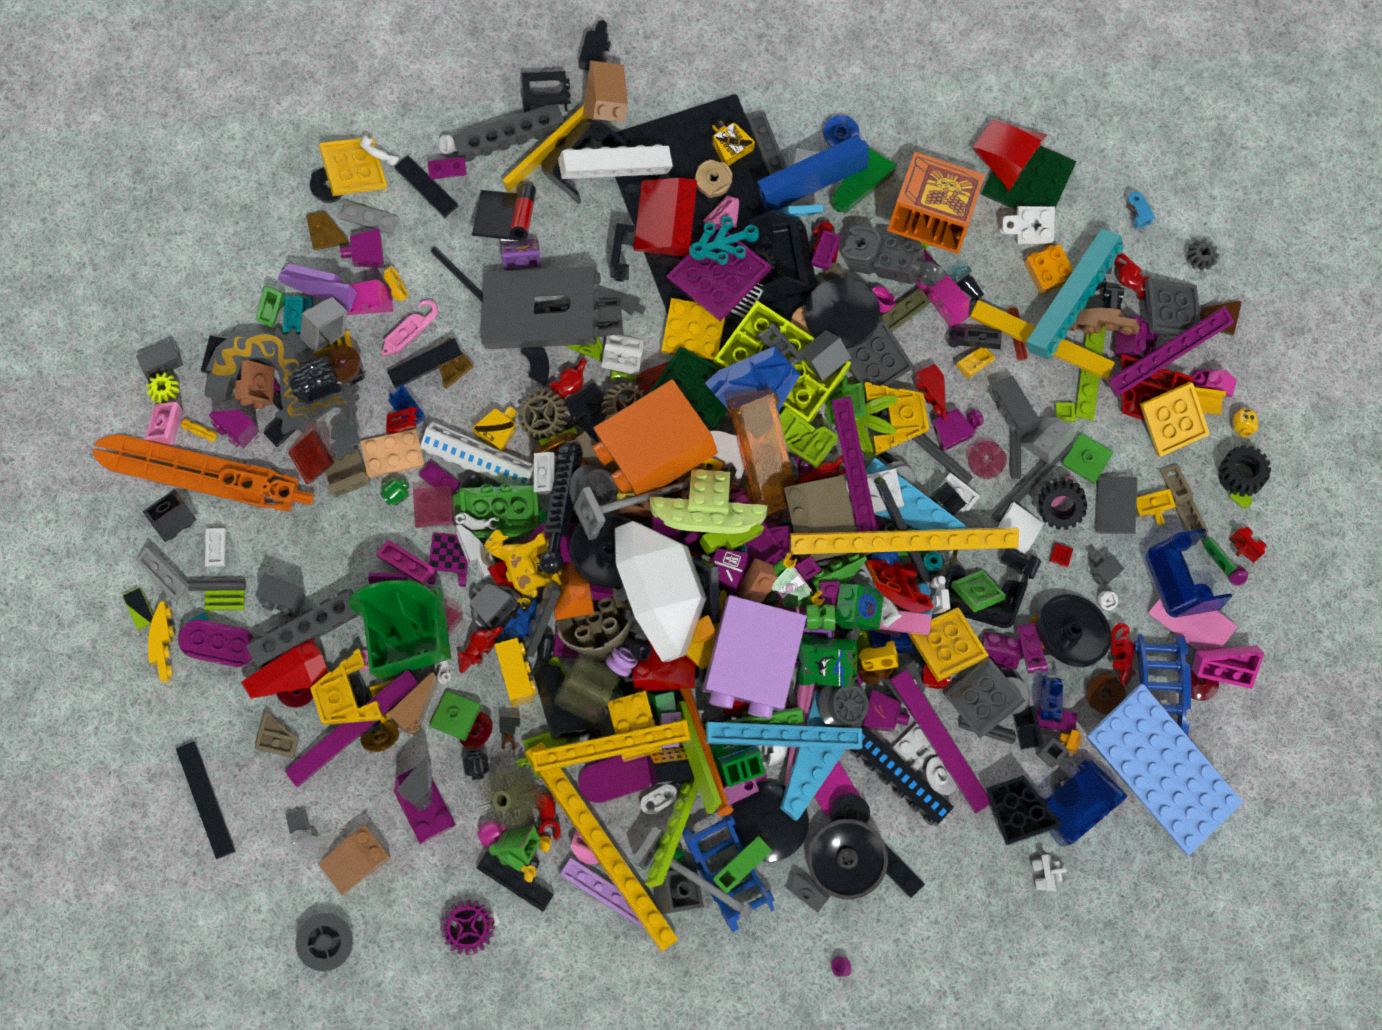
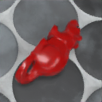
M1118 254L1114 261V265L1117 267L1118 281L1123 286L1136 292L1137 299H1146L1145 280L1150 277L1147 275L1142 277L1140 274L1142 269L1133 263L1125 254ZM1119 258L1123 259L1127 263L1124 264L1120 262Z
M582 358L573 369L569 367L560 375L559 383L554 381L550 384V389L554 390V395H560V399L563 400L568 395L574 394L581 389L584 382L583 370L587 362L585 358Z
M839 456L835 462L827 461L820 463L817 468L810 470L805 475L799 474L795 485L845 474V467L843 471L838 472L840 464L844 463L843 456Z
M1119 623L1113 627L1111 632V654L1116 658L1112 667L1119 670L1118 676L1121 685L1125 688L1131 681L1132 676L1136 675V671L1132 670L1135 649L1133 642L1128 637L1130 633L1129 626L1125 623ZM1123 629L1122 635L1116 639L1117 631Z
M501 626L491 630H478L471 634L465 650L457 653L460 673L467 671L471 664L475 665L477 663L480 665L484 659L481 655L491 652L495 646L494 644H496L494 637L503 631Z

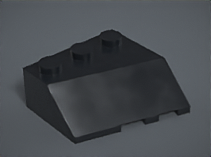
M1024 775L986 788L1005 844L1008 846L1063 826Z

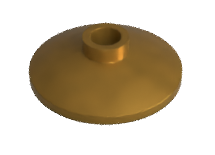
M387 721L382 724L383 731L362 734L360 738L362 747L369 752H381L389 749L399 738L398 727L394 723Z

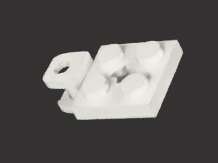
M1017 206V216H1003L999 218V232L1002 234H1016V244H1054L1055 207ZM1035 220L1040 223V227L1036 231L1034 227H1031V223H1034Z

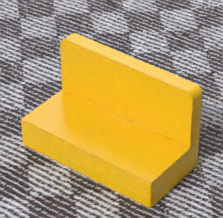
M1195 387L1202 412L1205 414L1221 415L1222 400L1226 396V391Z

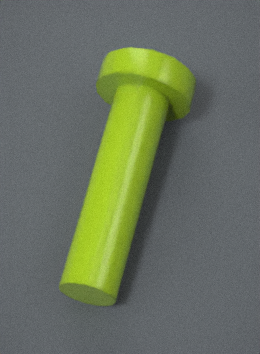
M611 370V381L615 382L616 379L644 381L645 374L638 373V375Z

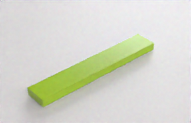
M679 701L676 705V711L681 712V721L688 720L691 735L690 741L682 743L707 814H713L722 802L685 701Z

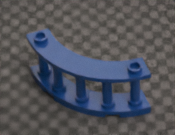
M1138 634L1137 641H1134V653H1136L1138 660L1140 684H1144L1148 690H1171L1179 693V701L1176 705L1161 706L1167 713H1176L1178 715L1177 724L1188 736L1190 721L1186 720L1187 709H1191L1190 663H1186L1185 655H1188L1185 636H1176V642L1172 645L1144 644L1142 634ZM1146 652L1172 653L1175 655L1176 661H1148ZM1147 668L1175 669L1178 672V681L1176 683L1148 682Z
M731 814L722 816L721 821L698 833H691L688 827H685L682 832L683 839L688 850H691L694 857L693 861L701 877L715 887L717 885L713 878L726 866L715 872L713 870L709 871L705 863L708 861V858L732 845H735L739 854L743 851V847L733 828L735 821ZM725 827L727 828L730 838L706 851L699 850L697 844L700 843V840ZM754 869L749 873L751 876L749 880L735 886L727 893L729 896L734 897L756 885L761 897L748 903L750 907L754 910L766 903L771 912L775 910L772 904L775 901L770 890H765ZM711 894L713 900L717 902L721 909V914L732 933L738 930L739 927L736 921L739 920L740 912L734 909L730 910L725 902Z

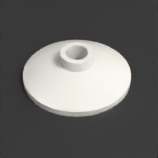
M934 757L928 761L926 776L930 786L941 795L953 793L957 785L939 757Z

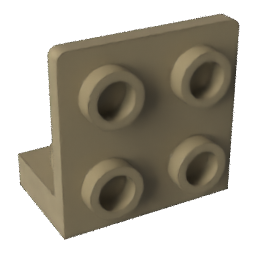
M357 449L354 450L353 454H346L343 460H338L335 457L322 463L329 482L327 486L328 491L334 498L370 485L363 461Z

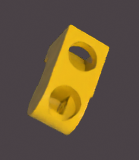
M894 641L886 642L884 647L865 648L859 653L862 667L866 671L898 667V654Z

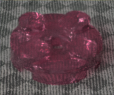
M993 441L979 442L971 449L968 456V465L971 472L983 479H992L999 476L1007 463L1005 451ZM985 456H989V459H991L992 462H989V464H985V462L982 459H984Z

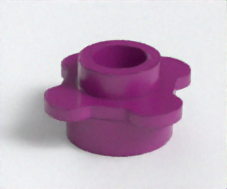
M972 409L971 413H967V421L974 430H977L978 426L983 425L984 418L980 411Z

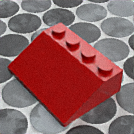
M670 178L642 181L634 251L684 257L689 254L697 190L696 179Z
M646 639L645 642L649 643L652 653L647 660H638V663L633 668V683L636 692L695 688V663L686 655L670 662H662L651 642Z

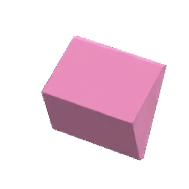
M177 402L154 405L144 440L168 446L174 445L183 410Z

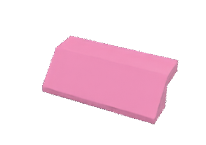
M1176 578L1148 612L1176 635L1185 636L1186 642L1197 651L1222 648L1238 627Z

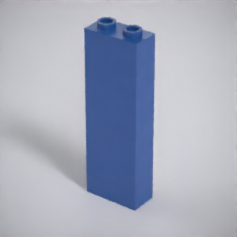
M858 134L757 181L760 198L767 212L778 210L868 168L870 157L867 152L869 148L866 141L861 140Z

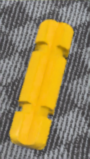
M187 418L183 419L181 423L182 429L189 430L191 433L201 438H206L210 442H214L218 434L215 431L208 430V428L195 422L193 423Z

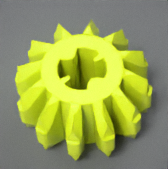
M164 372L162 377L159 373H156V379L150 377L151 383L146 384V387L149 389L147 395L151 397L153 402L158 401L159 404H162L164 400L166 403H169L170 398L176 400L174 394H178L180 390L177 388L179 383L174 381L175 377L173 375L168 377V374Z

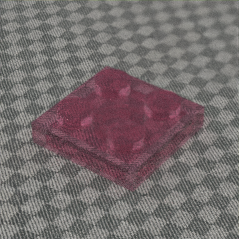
M451 486L413 489L415 528L454 525L453 489Z

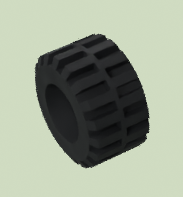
M1241 445L1240 448L1237 446L1230 450L1218 469L1220 471L1218 477L1222 479L1221 485H1225V490L1227 492L1231 490L1234 495L1239 492L1241 497H1244L1245 494L1252 496L1253 493H1258L1270 477L1271 467H1268L1270 461L1265 459L1267 457L1266 454L1262 455L1260 449L1254 450V446L1251 445L1246 448V445ZM1236 464H1245L1250 467L1253 472V478L1241 476L1236 470Z
M1061 477V481H1057V478H1055L1053 483L1047 482L1046 487H1042L1041 494L1038 496V507L1045 523L1048 522L1050 527L1055 525L1058 530L1061 527H1064V530H1068V526L1074 528L1076 527V522L1080 524L1083 521L1082 517L1086 516L1087 500L1083 488H1080L1078 482L1073 483V479L1070 478L1068 481H1065V478ZM1060 496H1067L1074 501L1073 506L1067 511H1057L1051 506V503Z

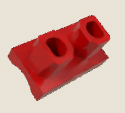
M1248 526L1245 528L1241 527L1229 540L1239 550L1235 554L1237 557L1243 554L1254 563L1266 552L1265 548L1267 545L1262 540L1256 542L1251 537L1253 531Z

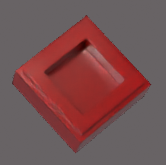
M1055 543L1049 562L1068 567L1073 548Z

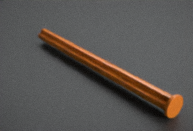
M680 689L722 802L718 807L717 813L719 816L729 815L733 812V807H730L710 746L706 744V734L691 689Z

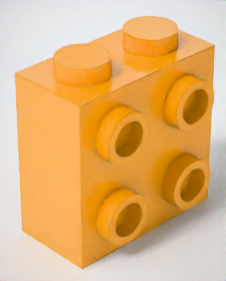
M1060 244L1057 246L1050 245L1040 253H1031L1027 256L1024 263L1040 296L1063 287L1073 272V268Z

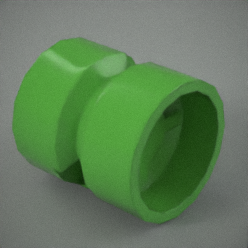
M818 605L806 606L807 630H818L820 627L823 630H835V605H823L822 608H819Z

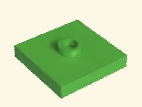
M1080 433L1061 465L1095 484L1113 452Z
M984 570L953 581L951 585L973 612L1003 601L1006 596Z
M446 690L429 726L466 741L482 705Z

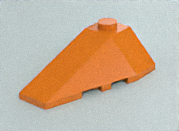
M565 563L560 578L563 584L559 585L561 593L554 607L555 620L594 614L590 583L576 572L572 563Z

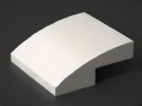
M623 335L606 336L601 367L638 375L644 340Z

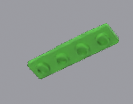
M798 707L782 711L773 710L771 719L748 714V711L741 712L742 718L723 722L792 726L804 723L802 708Z

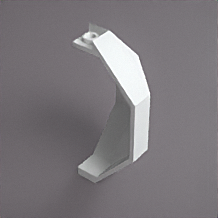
M634 521L615 528L616 565L636 620L662 662H670L685 656L706 601V595L688 546Z

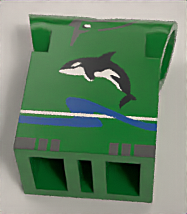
M802 635L798 650V656L801 661V665L798 668V684L806 686L817 683L819 685L853 687L857 678V640L817 639L813 636Z
M709 744L715 764L728 788L766 775L761 754L756 745Z

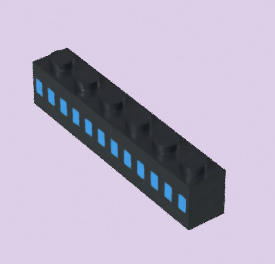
M866 726L862 729V748L860 750L850 749L849 752L857 759L859 757L865 761L864 766L871 772L875 770L880 775L878 777L880 781L885 785L890 784L894 788L893 792L901 799L904 797L909 802L908 806L913 811L921 812L924 815L923 820L930 826L933 824L935 826L939 825L954 806L935 791Z

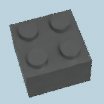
M266 574L263 575L255 594L259 603L262 604V608L273 611V609L279 610L281 615L291 618L292 615L297 617L306 596L301 587Z

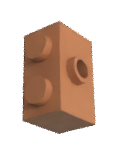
M754 559L737 590L740 598L762 604L767 594L771 592L772 586L777 579L772 564Z

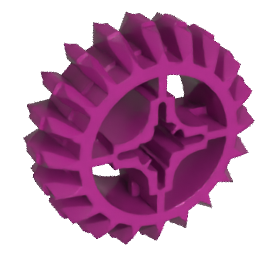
M466 900V906H464L462 901H459L458 905L460 908L457 909L455 905H452L451 908L454 912L451 913L448 910L445 912L450 916L449 919L442 918V921L446 922L447 926H440V929L447 930V932L441 936L442 938L449 937L445 944L453 943L450 948L452 951L457 946L459 947L458 954H462L463 949H465L466 955H470V949H472L474 954H477L478 950L476 947L479 946L482 951L485 950L482 943L485 942L490 945L491 942L486 938L487 936L494 937L493 933H489V929L494 930L496 926L489 925V923L495 919L493 917L487 918L491 914L490 910L483 913L486 907L484 904L479 909L477 908L478 901H475L473 906H471L470 900ZM464 911L475 912L474 915L467 920H463L457 916ZM480 916L484 922L483 934L476 928V923ZM453 921L460 927V932L456 939L452 933ZM460 921L464 924H469V922H471V928L473 931L476 932V934L467 931V933H464L465 927L463 924L460 923ZM469 935L479 939L472 944H461L462 940Z

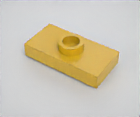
M979 347L957 362L955 366L969 379L992 363L996 357L987 348Z

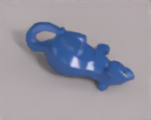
M539 598L532 600L529 608L525 611L520 606L516 612L518 617L510 619L495 640L496 644L514 638L521 642L525 636H528L530 622L534 620L537 605L540 603Z

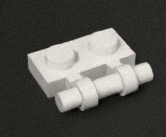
M937 576L932 581L926 583L931 590L930 599L934 605L933 609L928 610L932 612V617H936L950 609L949 590L945 589L946 579L943 576Z
M918 724L891 749L905 763L911 758L914 763L910 767L915 772L919 768H923L926 762L936 755V752ZM924 746L927 750L921 756H918L916 752Z

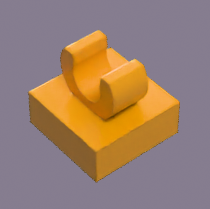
M1072 730L1070 736L1061 733L1059 741H1061V744L1066 745L1069 753L1076 755L1082 736L1079 731Z

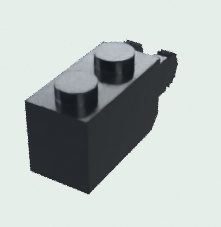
M599 20L595 31L590 30L586 33L579 58V69L589 71L590 61L607 62L605 53L610 51L611 41H609V34H607L606 21Z

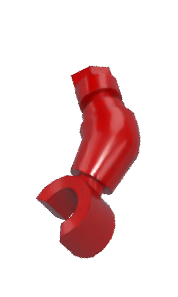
M549 794L534 796L535 798L541 797L537 798L540 800H535L541 806L539 808L541 812L540 819L544 821L539 827V834H544L546 828H554L556 833L553 839L555 842L559 841L561 829L559 824L554 821L556 819V803Z

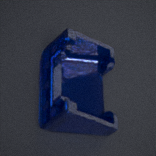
M1085 759L1077 765L1079 768L1076 771L1077 773L1049 797L1043 798L1041 796L1063 825L1049 832L1061 847L1070 846L1128 797L1123 789L1092 760L1087 761Z

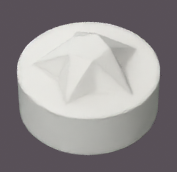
M450 135L441 136L439 139V148L444 154L453 153L455 149L454 140Z
M1107 590L1101 592L1098 596V605L1104 610H1113L1118 604V597L1114 592Z

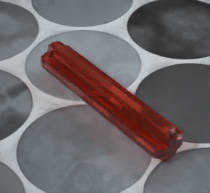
M1017 307L1008 309V314L1020 319ZM1013 338L1017 360H1027L1025 343Z

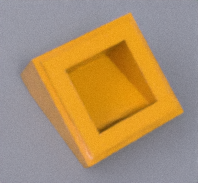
M709 615L697 622L693 633L697 644L716 637V630Z

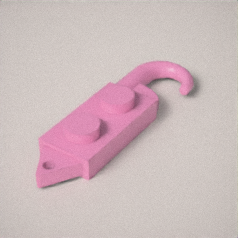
M431 300L420 302L419 306L429 305L432 311L425 318L419 314H413L404 320L384 339L385 343L381 355L387 356L395 353L398 355L425 330L424 328L438 315V307L435 302Z

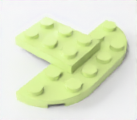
M691 469L689 500L650 497V510L655 518L658 516L662 519L664 524L669 527L686 531L726 534L750 531V527L756 524L760 525L766 518L768 505L729 503L730 472Z

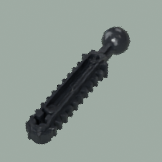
M574 441L566 442L558 450L554 482L544 531L545 534L550 536L548 551H545L539 559L541 570L545 574L550 575L557 574L563 567V557L559 553L561 537H568L570 533L569 528L574 504L569 494V482L574 471L580 467L583 456L581 446L574 443Z

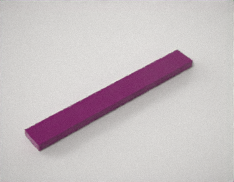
M1226 306L1222 307L1106 381L1114 396L1117 397L1235 322Z
M851 397L832 400L858 532L878 531Z
M407 669L365 705L377 701L384 717L417 687L419 682ZM379 720L342 723L290 766L285 773L294 785L299 787Z
M906 669L889 681L973 812L978 813L990 805L989 796L908 670Z

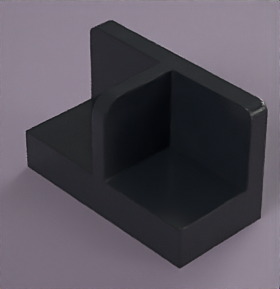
M945 482L929 497L952 516L967 504L948 482Z
M1035 705L1024 709L1020 713L1012 714L1020 750L1040 747L1043 744Z

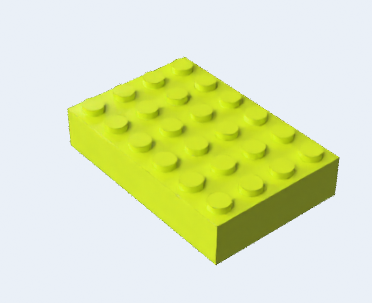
M756 301L714 358V365L723 369L767 350L768 348L758 339L757 335L760 332H765L770 324H774L798 352L815 338L759 301ZM773 335L769 337L771 341L776 338ZM790 353L786 355L787 359L792 358ZM803 361L796 363L793 367L800 376L780 411L782 412L787 407L811 424L849 371L851 362L847 361L823 382Z

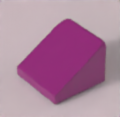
M590 583L591 594L594 600L614 596L613 588H603Z

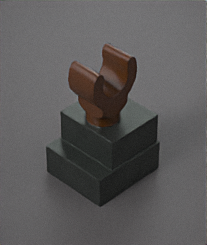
M500 717V734H505V740L502 742L503 750H505V744L508 742L512 743V750H515L516 745L513 741V735H515L516 727H520V718Z

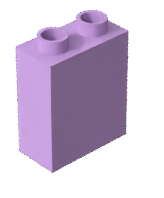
M729 595L724 601L702 692L711 694L709 704L732 709L734 700L750 704L748 714L765 719H771L773 710H783L807 616Z

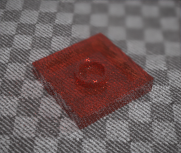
M311 431L288 452L306 484L314 482L335 463L317 431Z

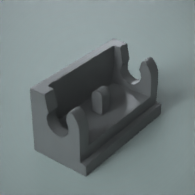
M172 341L136 356L148 381L150 377L155 378L156 373L162 375L164 372L167 373L183 365Z

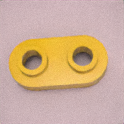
M393 266L386 268L383 278L392 290V297L401 302L409 298L408 291L397 270Z

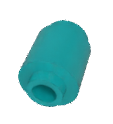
M929 552L923 559L929 575L938 573L943 565V558L937 552Z

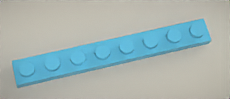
M707 722L706 744L860 750L862 748V728Z

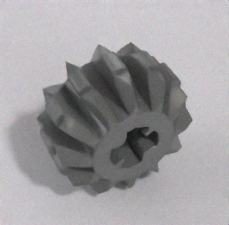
M1205 239L1201 242L1196 240L1194 245L1192 244L1188 248L1187 257L1190 258L1188 263L1194 262L1193 269L1199 266L1200 271H1203L1204 268L1207 270L1211 269L1212 265L1214 266L1217 263V258L1219 257V253L1216 252L1218 246L1212 247V241L1206 243Z

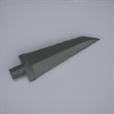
M598 285L600 296L605 299L620 298L621 309L628 314L633 315L634 311L642 315L644 314L646 308L639 305V298Z

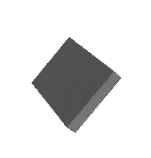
M1099 477L1097 533L1136 534L1137 477Z

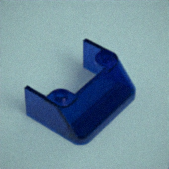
M1205 528L1176 533L1150 547L1145 554V559L1165 611L1171 617L1177 618L1221 610L1232 598L1231 593L1214 596L1210 587L1205 584L1194 585L1182 551H1187L1191 546L1196 545L1206 533Z

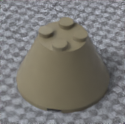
M613 588V597L594 600L592 596L594 614L556 620L557 631L561 641L575 651L590 657L592 656L595 660L606 662V658L612 654L611 652L614 647H624L623 641L629 635V628L632 622L625 618L627 610L633 613L629 599L627 598L625 601L618 599L616 593L619 589Z

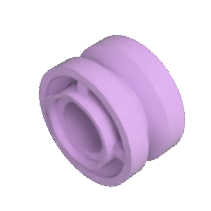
M622 646L614 647L611 652L612 654L606 658L609 668L622 676H628L632 668L638 663V660L631 652Z

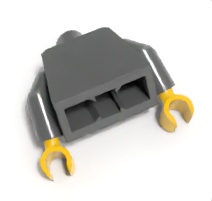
M486 584L482 590L475 586L470 591V596L473 597L470 601V605L473 607L471 610L472 621L478 630L496 628L517 605L520 608L523 601L529 605L531 603L528 598H521V595L508 585L493 586Z

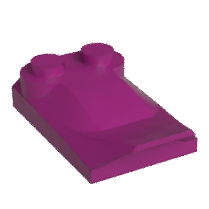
M414 767L396 777L394 793L421 845L456 825L433 779L432 803L426 810L422 809L419 812L402 798L397 788L416 768Z

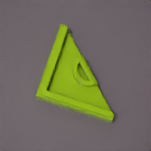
M599 338L596 339V344L565 346L602 362L604 348Z

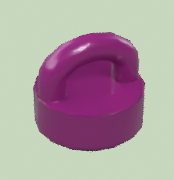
M799 456L795 457L799 473L807 472L814 468L805 460L799 462L801 459Z
M1237 566L1238 569L1228 575V580L1231 584L1240 586L1247 581L1249 573L1243 567Z
M837 956L833 959L831 969L835 976L845 977L851 974V964L847 957Z

